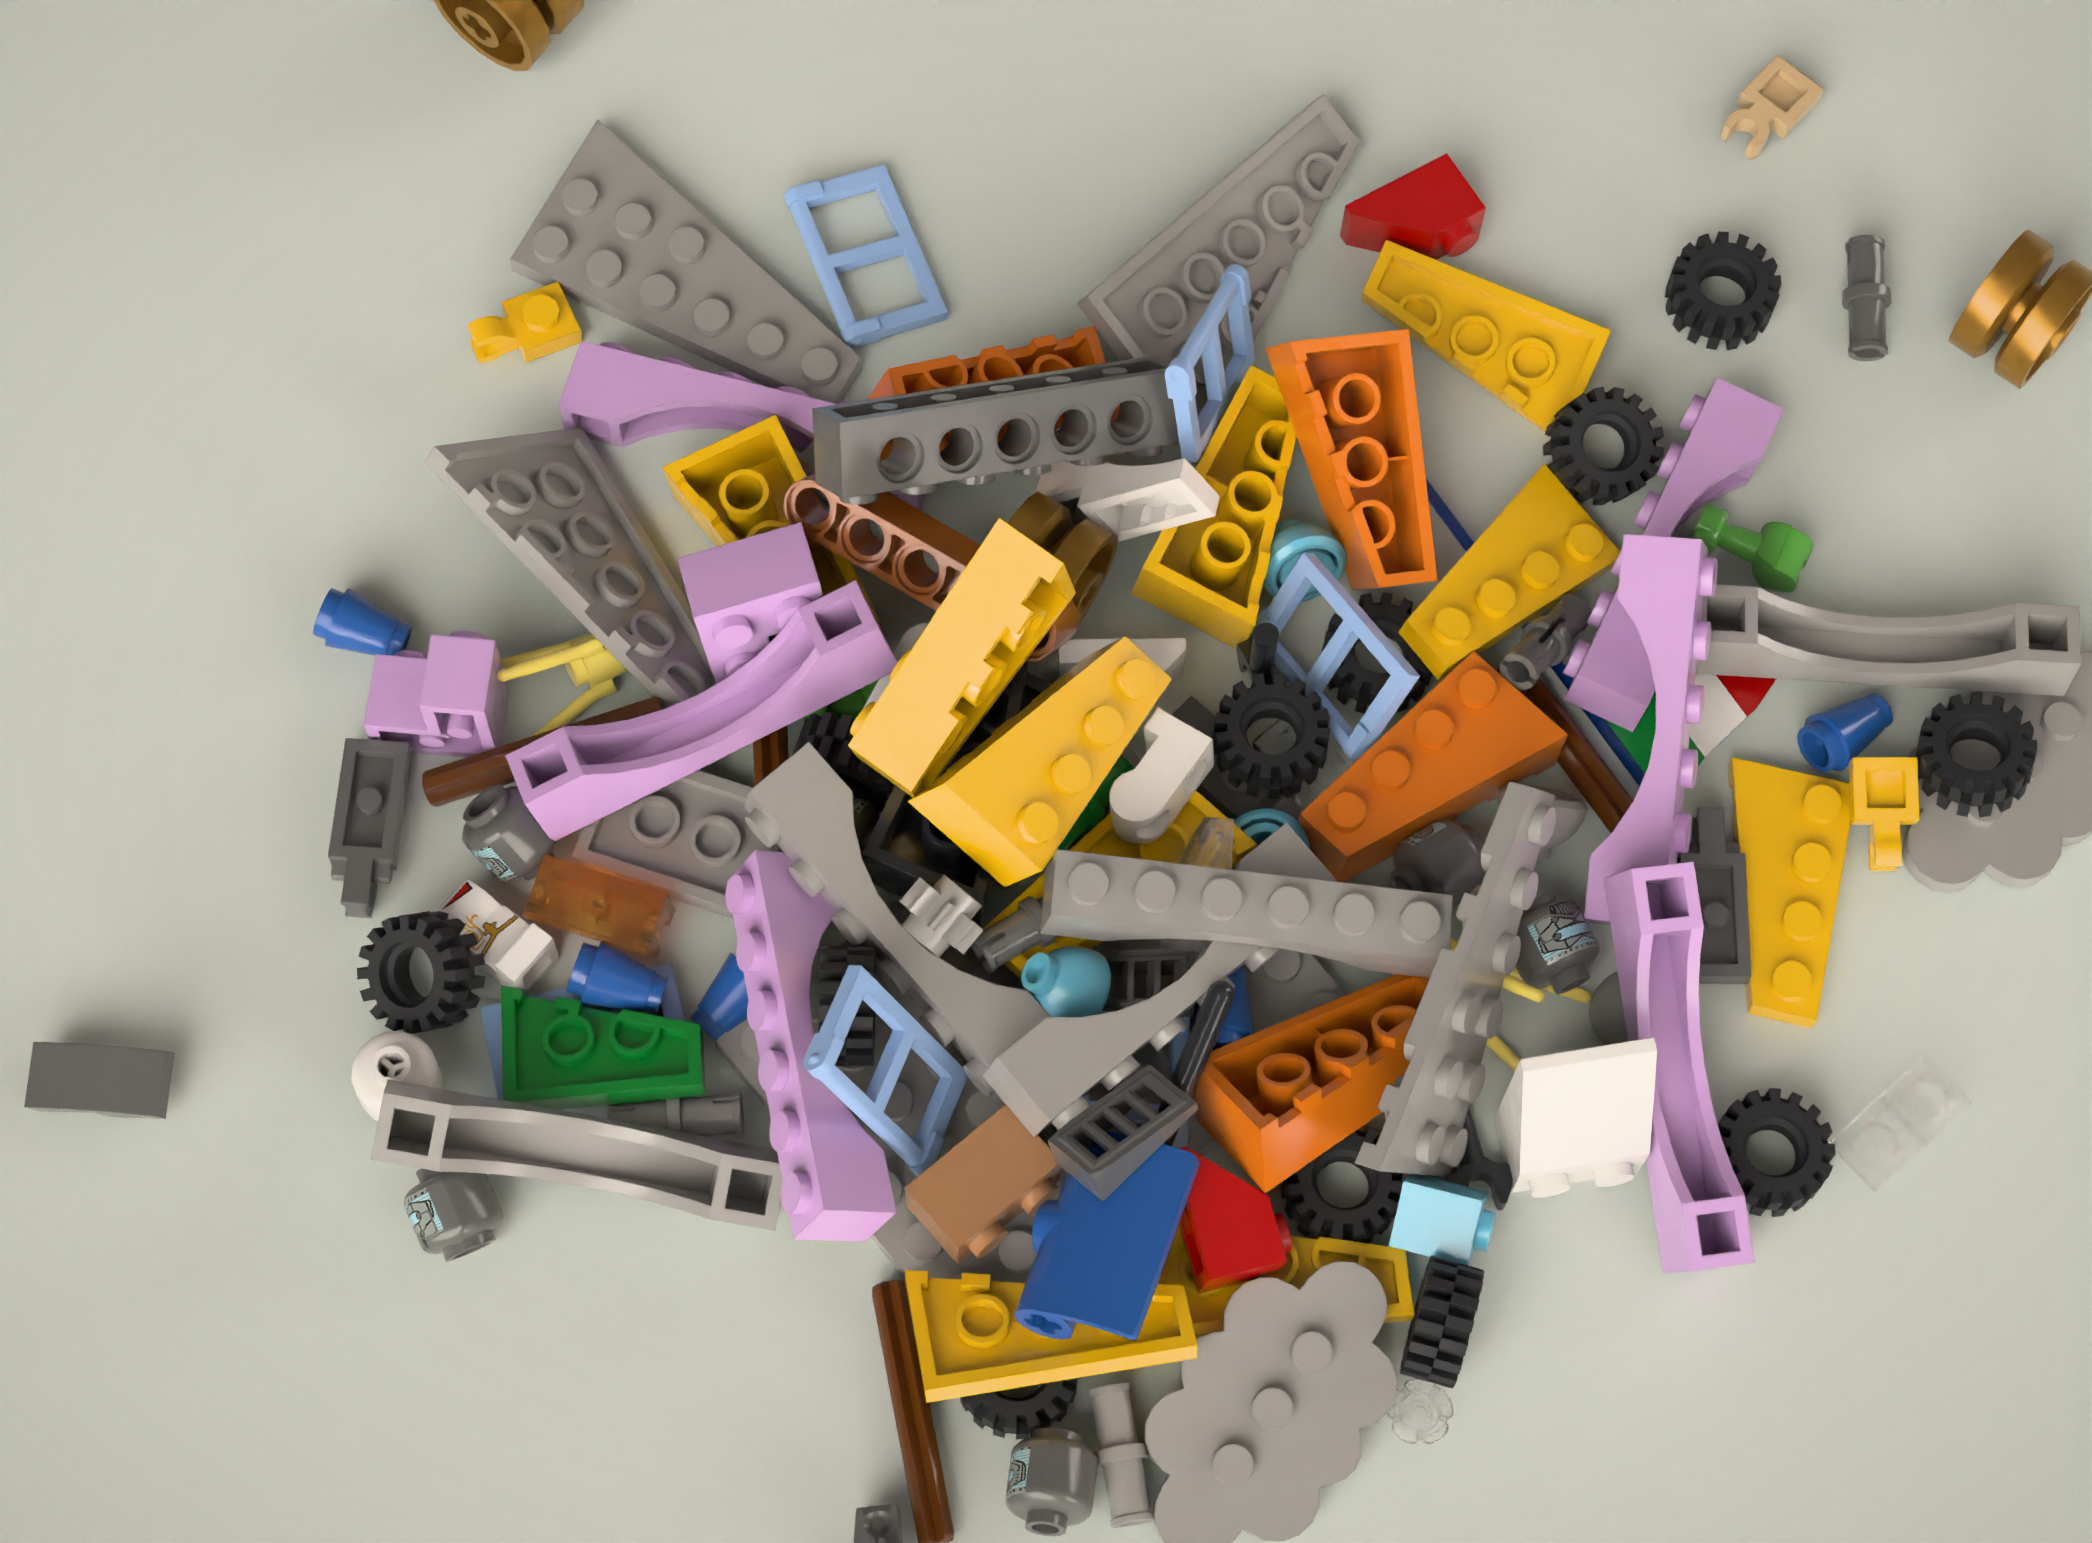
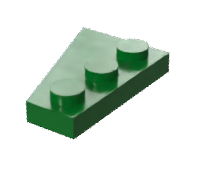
M501 985L503 1100L563 1110L706 1095L704 1045L700 1024L625 1009L618 1014L583 1007L582 1002L579 1000L557 996L556 1001L526 996L523 989Z

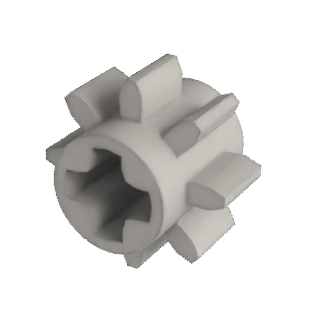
M945 874L942 875L933 887L919 877L900 900L912 912L901 926L938 957L950 945L964 954L983 932V929L972 920L982 905Z

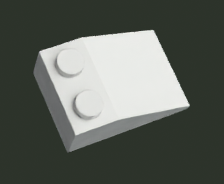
M1654 1038L1520 1059L1494 1117L1503 1160L1510 1165L1513 1184L1511 1193L1530 1190L1532 1197L1542 1198L1566 1192L1570 1189L1569 1183L1594 1179L1596 1186L1610 1187L1629 1182L1635 1178L1634 1173L1640 1171L1650 1154L1657 1048Z

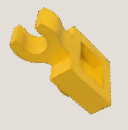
M558 281L502 301L504 318L486 316L467 324L473 338L470 340V345L479 363L490 362L518 348L525 363L574 346L582 341L581 329Z
M1853 757L1849 761L1851 825H1870L1868 843L1869 871H1895L1896 866L1902 865L1900 825H1915L1919 821L1917 757Z

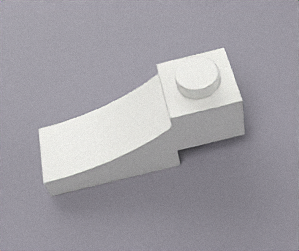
M1185 458L1166 463L1140 466L1114 465L1108 462L1096 466H1078L1070 462L1052 464L1049 473L1040 475L1036 492L1039 491L1070 509V528L1087 518L1117 535L1118 542L1214 517L1220 499L1219 494Z

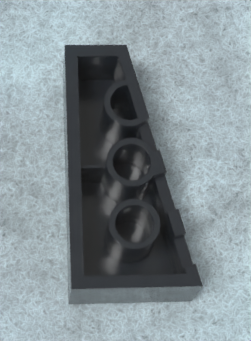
M1028 661L1024 662L939 777L946 773V770L964 755L972 752L992 735L991 733L1007 720L1021 712L1027 680ZM895 785L861 854L873 884L904 897L919 877L933 887L942 875L945 874L982 905L972 918L981 927L990 874L908 802L912 797Z

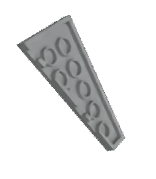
M1323 94L1307 105L1076 304L1121 361L1155 355L1171 362L1179 355L1219 288L1221 277L1226 268L1237 264L1244 267L1249 275L1252 298L1248 307L1254 342L1290 274L1287 271L1297 251L1305 246L1313 231L1311 225L1323 202L1331 197L1360 141ZM1228 311L1218 325L1224 371L1234 355ZM1201 356L1194 366L1197 388L1195 401L1198 416L1208 400Z
M598 119L510 258L513 272L544 286L558 281L564 295L766 387L774 389L781 386L794 387L802 390L811 398L836 404L844 400L861 371V357Z
M582 427L433 447L424 463L653 697L661 700L665 709L694 697L716 684L688 600Z
M1509 781L1481 851V867L1486 872L1483 882L1477 885L1471 894L1464 892L1456 912L1458 920L1463 921V931L1455 951L1445 948L1441 949L1404 1040L1403 1052L1405 1059L1410 1061L1405 1074L1400 1075L1393 1086L1386 1085L1378 1105V1109L1385 1113L1386 1122L1376 1145L1363 1142L1355 1164L1383 1172L1447 1177L1450 1175L1452 1167H1456L1460 1163L1468 1140L1467 1130L1463 1126L1469 1104L1477 1100L1484 1085L1485 1066L1481 1064L1487 1039L1492 1038L1496 1034L1503 1015V1003L1499 1000L1505 974H1510L1513 971L1520 954L1521 940L1519 936H1516L1523 910H1528L1531 907L1537 893L1539 880L1537 872L1534 871L1541 846L1548 844L1554 832L1556 810L1552 805L1555 795L1534 787Z

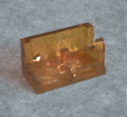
M544 855L523 917L656 958L660 951L658 938L662 926H670L676 909L668 892Z

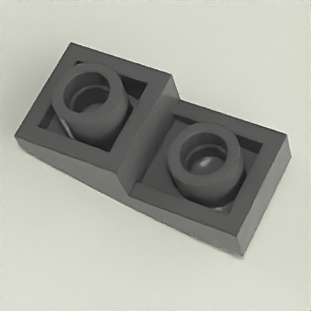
M33 1042L24 1107L37 1111L97 1113L108 1117L166 1119L175 1053L121 1046Z

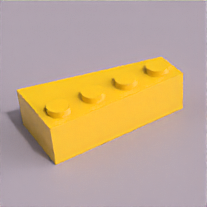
M1250 365L1195 468L1220 496L1216 515L1162 530L1131 592L1132 595L1235 649L1238 643L1248 640L1256 624L1261 590L1267 574L1275 526L1280 515L1284 485L1296 441L1295 430L1274 376Z
M776 415L662 467L674 499L716 546L791 525L785 516L783 506L785 494L791 485L807 477ZM806 536L823 596L856 580L882 629L881 622L850 561Z
M999 518L943 603L933 615L913 648L908 650L895 665L889 678L890 683L876 703L872 701L867 704L853 722L850 734L854 737L848 744V747L857 758L912 798L922 789L935 782L1076 594L1064 563Z
M1124 636L1086 656L1033 699L1031 704L1016 716L1007 720L991 733L992 735L972 752L964 755L948 768L946 773L931 785L922 789L908 802L1002 886H1009L1041 872L1172 678Z

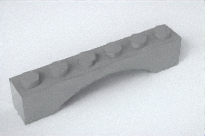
M1716 584L1714 597L1704 596L1701 621L1711 623V643L1708 659L1697 660L1696 674L2064 696L2081 665L2079 606L2014 602L1990 609L1953 615L1874 617L1809 607L1781 598L1759 587Z
M808 742L748 792L744 805L745 809L749 812L745 817L746 823L764 845L771 848L776 843L793 863L788 869L798 885L808 895L815 897L820 893L836 911L832 916L835 926L851 944L859 946L861 943H864L866 946H875V957L880 961L875 968L884 983L900 997L906 992L924 1011L919 1016V1019L927 1032L944 1047L950 1042L968 1062L963 1066V1069L970 1081L984 1095L990 1097L995 1090L984 1079L982 1074L999 1055L1042 1020L1051 1016L1029 991L996 985L958 970L928 951L900 925L877 893L862 860L854 826L852 790Z
M1285 823L1231 869L1338 882L1288 823ZM1206 940L1187 972L1153 997L1115 1012L1085 1017H1046L999 1055L982 1076L1033 1137L1051 1123L1059 1130L1091 1106L1084 1096L1099 1083H1102L1110 1092L1140 1066L1133 1055L1150 1042L1159 1051L1188 1026L1181 1016L1196 1003L1200 1006L1202 1005L1208 988L1213 982L1223 980L1235 988V984L1229 978L1232 973L1243 964L1252 973L1255 972L1281 948Z
M1056 849L1045 870L1040 934L1100 941L1188 939L1244 943L1317 955L1366 971L1430 978L1441 949L1450 950L1453 895Z
M387 1079L383 1093L371 1160L438 1172L496 1174L582 1186L654 1202L711 1220L773 1231L776 1230L781 1205V1187L783 1182L777 1151L773 1148Z

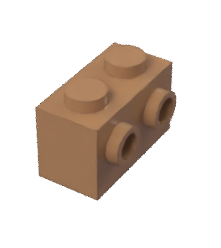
M1005 1104L905 1187L906 1206L959 1265L972 1253L980 1259L996 1248L1008 1234L1004 1226L1023 1210L1029 1216L1034 1215L1046 1200L1053 1199L1059 1192V1187L1056 1183L1060 1180L1061 1166L1056 1163L1052 1151L1038 1135L1033 1137Z

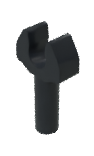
M1267 622L1259 624L1254 630L1253 638L1238 643L1236 647L1241 673L1249 671L1251 679L1254 675L1263 674L1265 684H1273L1274 673L1279 674L1274 662L1279 639V631L1275 625Z
M1469 1107L1463 1126L1468 1133L1465 1153L1455 1173L1447 1176L1445 1181L1467 1187L1475 1180L1486 1182L1491 1188L1492 1199L1496 1208L1501 1211L1506 1206L1513 1184L1510 1165L1506 1162L1498 1163L1491 1161L1484 1156Z

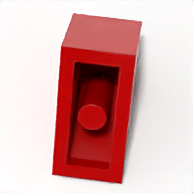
M1446 153L1345 205L1340 237L1346 245L1379 253L1385 241L1388 240L1435 260L1447 254L1449 257H1456L1469 250L1477 242L1486 207Z
M1189 1147L1179 1148L1193 1153L1200 1162L1179 1222L1197 1293L1275 1275L1287 1262L1285 1253L1291 1251V1238L1284 1216L1281 1213L1274 1214L1269 1196Z

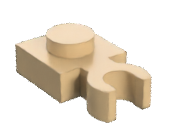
M1777 55L1741 92L1737 105L1742 109L1732 112L1727 117L1720 138L1726 142L1737 131L1748 132L1753 138L1748 143L1744 156L1749 160L1753 159L1763 151L1770 130L1784 139L1819 103L1824 89Z

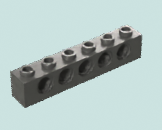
M1154 355L812 408L816 484L840 497V501L843 503L868 504L877 501L879 493L899 490V492L904 494L921 495L936 491L937 483L956 480L958 483L966 485H982L993 482L997 473L1014 471L1020 475H1042L1051 471L1052 464L1070 462L1078 466H1096L1106 463L1107 455L1124 452L1127 455L1136 457L1159 455L1162 453V446L1179 443L1173 399H1168L1165 371L1170 362ZM1120 404L1118 416L1111 423L1112 413L1114 409ZM1064 413L1062 426L1058 431L1054 432L1057 419ZM1008 421V429L1005 436L997 442L1000 428ZM951 430L949 444L944 450L939 452L941 439ZM893 439V449L890 455L881 462L880 457L883 447L888 441Z

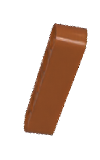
M815 472L791 485L785 494L783 503L785 516L791 525L802 522L805 536L936 611L981 546L889 492L879 493V499L873 503H843L840 501V497L816 484ZM816 489L826 495L830 511H827L820 505L817 500ZM870 520L876 522L882 529L884 542L878 540L873 535L870 529ZM924 551L934 556L939 566V573L932 571L927 566L924 560ZM1072 599L1049 629L1050 636L1045 635L1026 661H1040L1070 640L1075 634L1079 624V614Z

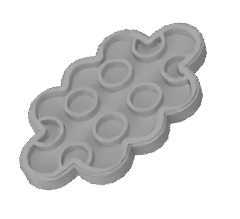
M2091 651L2081 652V665L2064 696L1976 691L1983 693L1982 704L1991 705L1994 695L2005 699L2004 712L2007 713L2016 705L2023 711L2021 724L2028 721L2031 722L2034 728L2032 740H2037V753L2030 783H2027L2026 791L2019 801L2013 797L2011 808L2001 813L1995 803L1993 804L1991 816L1979 818L1978 806H1970L1968 817L1956 815L1959 805L1956 802L1951 801L1946 810L1937 806L1938 792L1927 797L1921 789L1923 778L1918 779L1919 821L1915 825H1911L1903 839L1902 856L1907 870L1919 883L1932 890L1951 892L1964 889L1975 881L1982 872H1985L1989 877L2004 885L2015 887L2034 885L2045 878L2054 868L2061 855V846L2080 843L2092 834ZM1971 696L1962 697L1964 705L1969 704ZM1962 740L1956 742L1950 750L1953 760L1970 770H1989L1996 767L2000 762L1998 750L1981 740ZM1917 747L1911 750L1907 757H1915Z
M1336 1261L1318 1268L1305 1280L1300 1289L1278 1278L1260 1277L1244 1283L1229 1297L1222 1315V1331L1210 1333L1196 1339L1197 1358L1180 1362L1182 1389L1164 1395L1151 1407L1144 1423V1443L1146 1444L1149 1457L1168 1475L1161 1485L1153 1505V1522L1159 1537L1164 1543H1232L1242 1529L1263 1541H1286L1299 1536L1312 1524L1319 1508V1487L1343 1481L1356 1469L1361 1458V1436L1359 1429L1377 1423L1390 1411L1397 1395V1375L1393 1364L1384 1352L1372 1343L1380 1332L1387 1316V1297L1381 1282L1369 1269L1354 1262Z

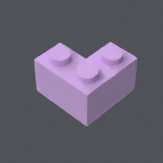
M802 522L677 558L692 615L716 684L732 675L757 656L770 643L769 636L779 634L797 609L823 597Z
M460 630L452 632L450 636L431 634L427 655L410 650L396 652L394 656L376 654L364 720V727L369 740L409 742L413 753L466 758L500 747L508 704L509 687L507 681L501 682L497 679V672L503 669L496 641L488 640L485 636L476 632Z

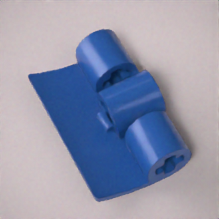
M1107 1132L1118 1143L1127 1137L1125 1134ZM1097 1143L1089 1149L1097 1158L1106 1152ZM1162 1144L1103 1202L1072 1175L1067 1173L1058 1199L1046 1200L1036 1213L1032 1230V1241L1036 1258L1014 1313L1016 1320L1030 1331L1053 1339L1071 1338L1076 1323H1081L1130 1340H1136L1140 1334L1198 1172L1200 1162L1197 1157L1185 1150Z

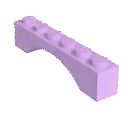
M581 341L559 402V409L564 429L582 427L589 439L621 447L651 436L686 429H726L739 432L776 415L792 448L815 461L812 408L836 404L811 398L802 390L794 387L781 386L774 389L751 383L747 378L737 373L724 371L714 374L694 369L686 362L673 357H661L657 360L633 354L628 348L620 344L604 342L597 345ZM839 401L836 404L849 403L850 401ZM899 490L889 491L892 495L922 511L927 494L911 495L901 493Z
M1716 378L1706 399L1694 394L1679 425V428L1689 432L1683 446L1674 442L1671 443L1656 476L1667 480L1661 494L1659 495L1649 490L1633 524L1644 529L1641 535L1671 537L1693 513L1704 507L1707 502L1710 503L1723 494L1746 486L1763 457L1784 408L1720 378ZM1622 548L1610 571L1611 574L1618 577L1620 575ZM1617 585L1614 593L1602 589L1586 622L1597 627V630L1590 644L1581 639L1578 640L1563 673L1574 679L1564 700L1633 732L1651 701L1655 687L1649 657L1634 622L1617 598Z
M1624 534L1617 598L1634 622L1649 657L1656 692V731L1649 765L1633 803L1614 831L1590 854L1584 919L1593 924L1611 925L1604 878L1633 868L1677 864L1678 852L1687 853L1689 850L1692 818L1691 814L1682 813L1684 788L1694 789L1698 770V751L1688 749L1691 724H1701L1705 700L1704 686L1695 685L1697 660L1708 659L1711 643V623L1701 621L1704 596L1714 597L1718 572L1717 558L1708 557L1709 550L1702 539Z
M855 580L797 609L782 631L757 656L732 675L702 693L666 709L629 720L589 726H563L505 756L524 804L547 836L557 841L891 674L898 662L872 609Z
M755 850L727 881L725 901L727 909L733 914L738 941L736 960L739 969L744 973L748 994L747 1020L750 1028L754 1030L760 1059L758 1078L762 1089L766 1091L771 1118L769 1129L770 1143L772 1148L777 1151L783 1182L781 1187L782 1206L785 1212L789 1214L794 1240L865 1242L896 1214L884 1150L860 1126L849 1108L819 1079L814 1078L803 1067V1059L815 1034L812 1026L809 995L812 964L822 934L836 911L820 893L815 897H811L798 885L788 869L793 862L784 852Z
M1694 862L1633 868L1604 878L1628 1042L1654 1038L1657 1048L1651 1146L1646 1164L1663 1273L1690 1272L1755 1263L1745 1194L1733 1171L1720 1135L1704 1064L1699 1009L1700 953L1704 925Z

